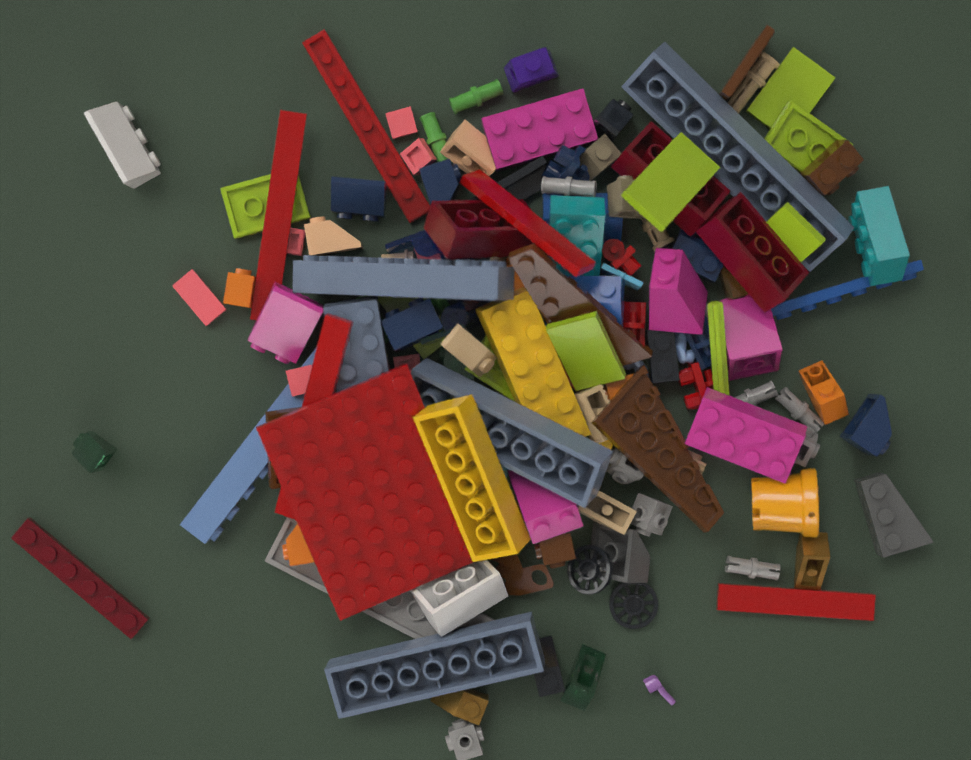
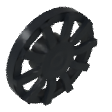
M584 545L574 551L576 559L569 560L567 574L569 581L580 593L598 594L611 583L612 571L614 570L610 555L599 546ZM589 549L594 550L592 559H590ZM582 552H584L586 558L584 560L578 557ZM599 552L603 557L596 561ZM576 560L580 564L578 568L573 569ZM605 561L606 567H600V565ZM601 571H606L605 577L600 574ZM574 573H579L580 578L577 581L574 577ZM597 578L603 581L600 586L598 584ZM583 580H586L585 589L579 585ZM591 580H592L593 583H594V587H595L594 590H589V589H590V585H591Z
M622 582L615 587L610 595L609 609L618 624L629 629H639L648 625L655 618L658 611V598L655 591L647 583ZM636 584L634 593H631L628 585ZM640 585L644 586L647 590L638 595ZM622 587H625L626 597L618 592ZM651 593L653 600L644 601L643 598ZM615 595L623 599V602L613 603ZM654 604L652 613L644 608L645 605ZM614 607H624L617 615L614 611ZM627 612V622H623L620 617ZM641 612H644L649 616L647 620L642 621L640 616ZM633 615H636L639 624H631Z

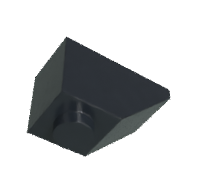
M613 98L595 119L594 126L596 131L601 135L606 134L611 142H613L634 114L630 112L632 108L623 100L619 99L617 102Z
M552 636L541 637L539 640L545 658V667L543 672L534 674L539 697L565 691Z

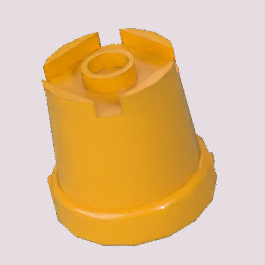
M815 468L802 469L800 473L789 474L786 483L770 477L751 478L753 530L802 533L804 537H818L819 495L817 471Z

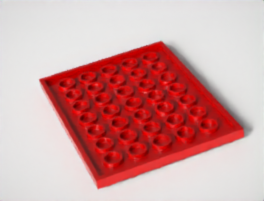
M406 363L256 427L340 621L473 563L413 419L425 407Z

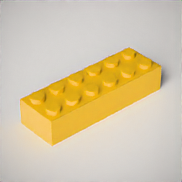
M522 287L515 290L514 300H494L476 308L475 311L494 355L497 356V362L514 401L584 437L590 435L591 432L557 352L546 331V326L527 289Z
M470 394L426 406L413 419L472 561L476 562L518 554L531 538L473 395Z

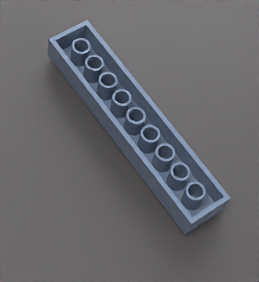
M666 42L655 49L621 86L673 138L682 132L720 166L713 176L731 190L729 193L733 197L742 192L765 221L787 202L794 207L826 239L821 246L801 262L809 271L813 270L840 246L854 229L853 225Z

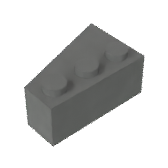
M877 472L854 479L877 555L884 558L934 543L886 474Z

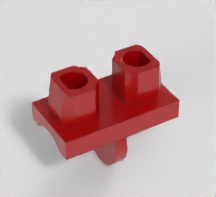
M609 239L602 246L603 257L607 261L612 262L609 266L629 276L641 267V264L632 256L636 250L631 245L625 250L621 241Z
M624 302L623 328L627 331L631 330L636 335V339L644 346L646 303Z
M699 362L687 364V368L679 371V385L684 386L693 383L695 393L683 396L686 409L688 410L699 408L706 387L713 389L711 369L704 371L706 381H704Z

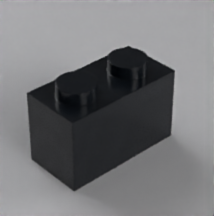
M645 331V343L653 350L652 357L647 358L650 381L652 383L679 380L674 332Z

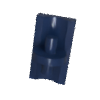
M562 145L557 151L554 160L563 166L550 160L542 176L566 179L569 176L573 177V180L589 181L588 167L586 165L580 166L579 160L586 149L579 145L573 151Z
M705 316L702 335L684 333L696 361L699 362L701 370L711 366L708 319Z

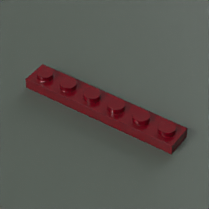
M31 517L27 518L11 537L12 540L130 639L134 638L150 619Z

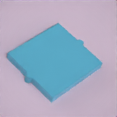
M605 263L600 268V273L603 275L622 276L625 285L636 291L644 283Z

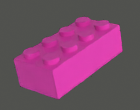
M584 88L481 118L483 130L496 167V173L531 163L541 156L544 158L554 156L562 145L575 150L579 145L585 147L592 145L598 140Z
M707 387L685 444L786 483L805 439L807 426Z

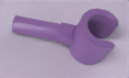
M651 675L643 680L650 694L658 690L670 705L676 702L662 686L656 675Z

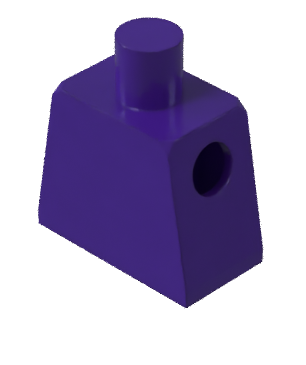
M547 47L512 58L504 67L512 93L559 77L551 51Z

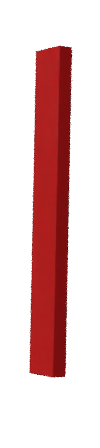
M325 29L302 42L409 223L426 215L430 209L429 203Z
M280 110L250 316L251 320H257L274 283L277 282L283 285L307 114Z
M330 313L325 315L302 407L335 394L353 321ZM281 487L274 513L296 520Z

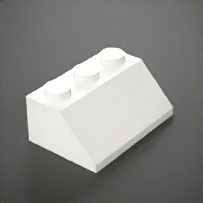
M116 101L84 112L85 117L123 184L134 189L161 174L158 169L161 163L153 151L149 153L145 143L148 140L140 128L136 130L132 123L135 117L127 105L123 107L122 104Z
M488 560L473 562L410 590L427 620L441 637L508 597L500 573Z

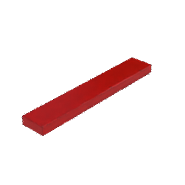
M478 169L462 176L460 183L575 277L593 269L596 263L593 259L482 170Z
M718 583L716 609L722 611L874 621L876 595L872 593Z

